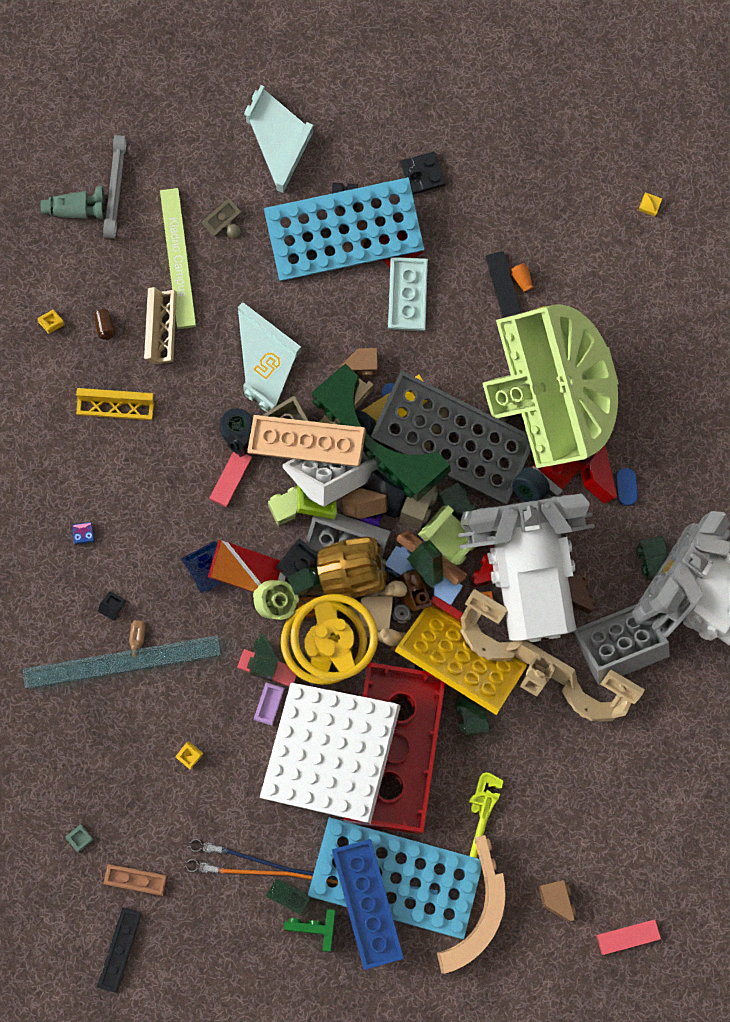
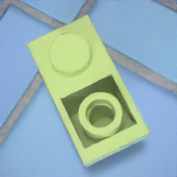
M297 486L290 488L288 493L272 496L270 501H268V506L278 526L296 518Z

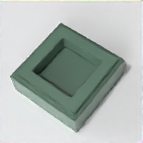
M81 824L65 837L78 853L94 840Z

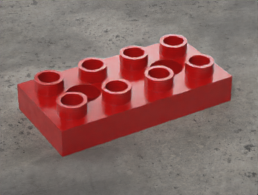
M371 662L367 665L363 697L390 703L394 699L401 697L409 700L414 708V714L404 721L397 720L383 773V777L391 775L398 779L400 785H402V793L392 800H385L378 793L371 824L343 818V822L412 834H423L445 682L427 671Z

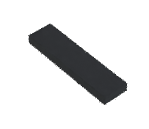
M504 251L486 255L485 258L502 318L520 314L521 310Z
M122 907L97 988L117 993L142 913Z

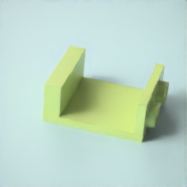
M449 505L442 506L418 535L430 547L454 565H460L466 559L465 555L468 551H472L475 547L459 548L461 544L468 543L467 537H458L457 535L464 533L465 530L461 527L460 521L451 514L454 510Z

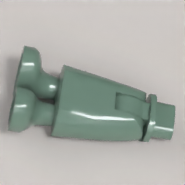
M97 186L95 193L91 196H88L87 191L54 196L53 199L49 197L48 200H41V214L49 213L50 216L88 219V215H94L98 219H104L103 186Z

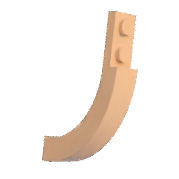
M485 835L474 837L485 881L484 908L477 925L463 941L447 950L437 952L441 973L444 974L455 971L474 960L494 937L503 916L505 906L503 873L495 874L494 872L497 869L494 858L491 859L489 851L492 850L489 838L486 839Z

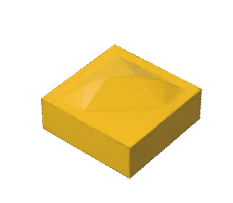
M645 192L638 211L656 216L662 198Z
M54 310L38 318V323L48 334L64 326V321Z
M188 741L176 755V758L191 770L204 753Z

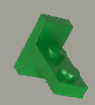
M327 909L325 926L321 925V921L309 920V924L301 923V919L289 918V922L285 921L284 931L324 935L322 952H331L335 910Z

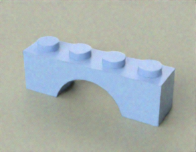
M396 546L386 561V568L384 570L398 577L404 573L419 569L420 574L431 582L434 590L433 596L452 606L463 585L460 583L457 585L453 584L420 558L411 555L408 549Z

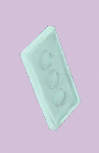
M391 257L388 330L425 331L428 259Z

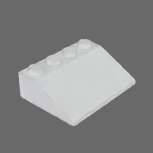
M364 450L362 451L360 467L292 459L283 464L284 470L311 500L323 507L368 483L372 471L378 470L377 462L374 459L370 460L367 458Z

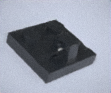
M435 151L400 160L405 178L409 177L412 195L446 186Z
M299 538L275 568L291 583L293 582L303 592H306L319 576L317 569L318 553Z

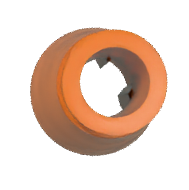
M525 263L511 269L513 272L511 275L523 292L534 288L528 266L526 267Z

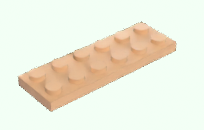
M254 415L247 452L255 455L360 467L366 429L363 427Z

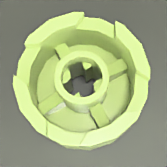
M279 580L265 581L253 593L256 610L262 617L283 620L289 618L294 614L296 604L299 601L298 593L294 586Z

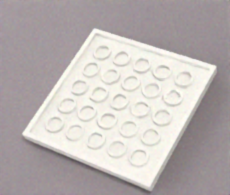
M290 683L260 798L371 824L401 706L371 698Z

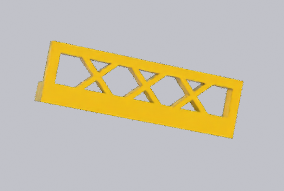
M77 388L76 415L152 420L153 393ZM82 401L91 402L94 406L89 411H81ZM103 403H109L113 408L108 412H102L99 406ZM128 403L131 407L128 413H121L117 409L122 404ZM142 405L149 406V415H140L137 409Z

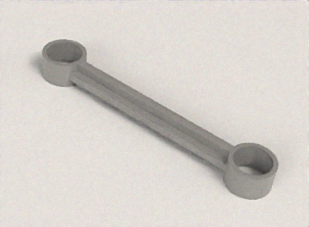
M114 135L113 160L108 204L103 227L104 238H116L124 154L126 153V136Z

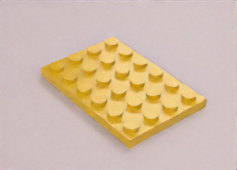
M434 606L425 608L400 641L395 652L497 715L526 669L527 664L515 656L511 661L487 660L478 656L477 653L471 650L460 632L462 629L460 622Z

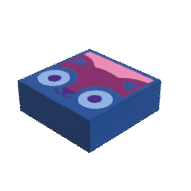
M92 522L72 524L75 545L94 542Z

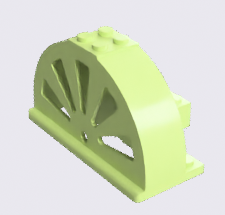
M559 304L496 320L511 375L495 378L483 383L491 416L501 418L522 413L536 468L582 460L597 453L608 441L615 425L618 409L617 384H619L609 347L606 346L597 328L578 310Z

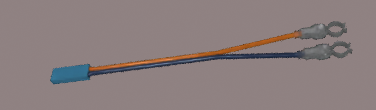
M213 842L201 843V845H204L203 852L208 854L229 853L287 871L224 869L209 862H201L198 864L200 865L199 872L204 874L282 875L312 880L314 874L311 871L288 868L239 853L224 846L215 845ZM330 876L326 882L338 884V879L335 876ZM410 886L412 889H415V890L420 888V887ZM429 889L431 894H438V890Z

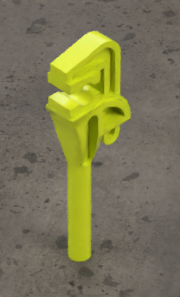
M487 772L479 777L475 795L469 800V803L472 804L471 812L476 813L479 811L480 816L475 837L484 835L487 820L500 794L491 793L488 790L484 792L486 783L488 787H495L496 789H501L503 785V780ZM474 839L469 856L477 858L478 852Z

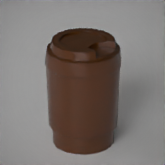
M107 309L96 311L94 313V321L98 337L103 340L114 337L115 328L109 311Z

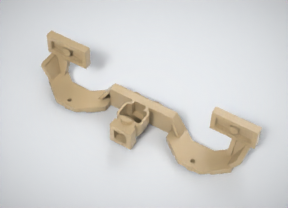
M475 589L465 603L467 608L461 617L462 629L460 630L466 643L478 656L487 660L511 661L515 656L529 664L526 677L520 687L531 694L538 696L545 684L552 678L564 685L562 692L575 712L590 721L599 722L613 721L617 717L625 716L631 703L635 705L643 695L645 689L610 669L602 680L601 685L617 695L612 702L600 703L582 691L577 681L575 669L526 640L497 642L481 632L477 624L481 614L499 624L507 612L506 607Z

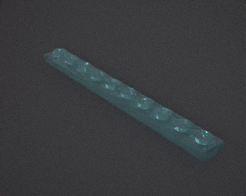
M217 635L24 668L22 670L25 689H32L221 656Z

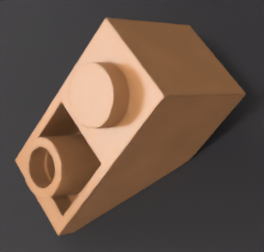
M358 348L340 367L346 364L358 376L372 378L374 375H377V348Z
M564 880L539 887L544 908L567 922L575 920L576 910L574 904H570L568 897L571 896L569 885L565 884Z

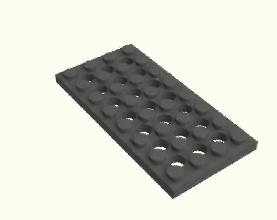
M403 371L399 372L370 435L375 442L402 454L422 455L437 451L441 455L442 450L448 451L450 459L446 461L450 464L451 472L445 477L502 505L508 504L513 492L512 482L522 471L531 451L527 433ZM406 392H412L414 394L413 401H409L406 399ZM428 400L431 403V409H425L422 406V402ZM399 408L406 410L407 416L405 418L398 415L397 411ZM440 409L447 410V418H443L440 416ZM415 417H421L424 420V425H416ZM457 417H462L465 420L464 426H459L456 423ZM433 425L440 427V434L436 435L432 432ZM475 425L481 427V435L474 433L473 427ZM390 426H398L399 434H393L390 431ZM409 433L416 436L415 443L408 441L407 435ZM449 434L457 436V443H452L449 440ZM491 434L498 436V443L491 442ZM466 442L474 444V451L466 449ZM508 442H512L515 445L514 452L507 449ZM424 443H432L433 451H427L424 448ZM484 450L491 453L490 460H486L483 457L482 453ZM459 459L466 460V468H461L459 466ZM500 459L507 460V468H502L500 466ZM476 467H481L484 470L482 477L476 475ZM494 475L500 477V485H495L492 482Z

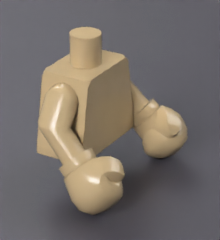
M393 581L382 590L367 594L361 598V603L370 611L375 620L378 630V641L389 646H397L402 640V635L399 632L389 629L393 596L403 597L407 594V586L401 581ZM349 606L362 621L366 635L370 638V631L365 618L357 609Z

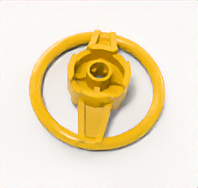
M328 594L317 597L308 602L298 612L292 624L291 646L296 659L304 669L322 679L342 680L358 674L370 663L377 649L378 630L372 614L362 603L349 596ZM329 602H341L354 607L363 615L370 631L369 648L357 665H354L351 654L354 643L353 631L343 619L337 618ZM313 608L318 625L314 637L315 647L321 656L331 659L338 672H327L316 668L305 658L300 649L299 629L303 619ZM333 635L339 637L336 644L333 641H329Z
M329 602L336 616L337 610L347 615L358 631L359 649L353 661L354 665H357L365 656L367 649V635L364 625L357 614L346 605L339 602ZM304 604L295 610L283 627L281 634L283 658L292 672L307 682L320 685L340 682L342 680L322 679L303 671L290 654L289 634L298 612L306 605ZM316 624V626L311 627L306 635L305 652L311 659L313 666L329 672L332 664L331 659L321 656L315 647L314 637L318 627ZM333 635L329 641H333L336 644L339 637Z

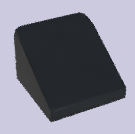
M109 592L101 601L98 612L114 621L126 600Z

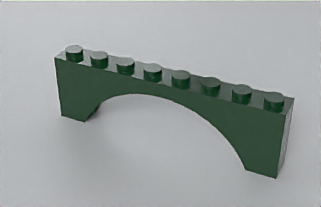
M344 364L312 392V403L317 409L320 410L322 408L326 412V417L331 422L335 421L338 425L362 427L355 413V397L360 384L359 378L349 366ZM365 433L364 454L370 460L374 459L377 462V467L383 473L387 472L390 475L391 481L397 486L400 485L404 489L405 495L410 499L413 497L416 501L420 500L451 472L450 464L437 451L422 455L402 454L381 446Z

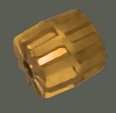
M367 536L346 539L319 550L317 558L318 575L322 588L327 595L341 594L356 598L385 588L387 581V572L384 570L386 568V561L382 558L381 546L378 547L375 538Z

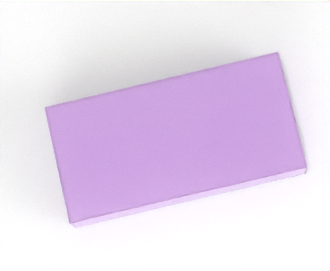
M265 683L254 721L273 726L285 688Z

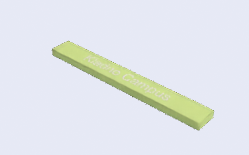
M178 188L160 190L172 290L177 292V329L196 327L179 190Z

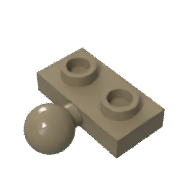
M228 198L201 223L212 236L225 227L228 237L237 238L241 233L240 227L236 224H231L230 221L241 211Z

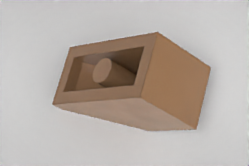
M357 488L342 498L343 514L362 519L386 513L388 510L387 495Z

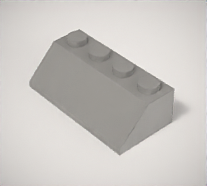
M338 513L335 519L313 516L306 544L318 553L321 548L346 539L370 536L377 540L378 547L381 546V555L383 557L391 531Z

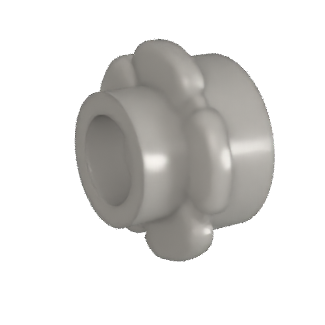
M397 605L392 613L393 619L401 624L410 620L412 615L410 608L406 605Z

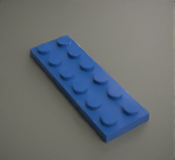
M371 839L332 849L363 969L366 970L404 959Z

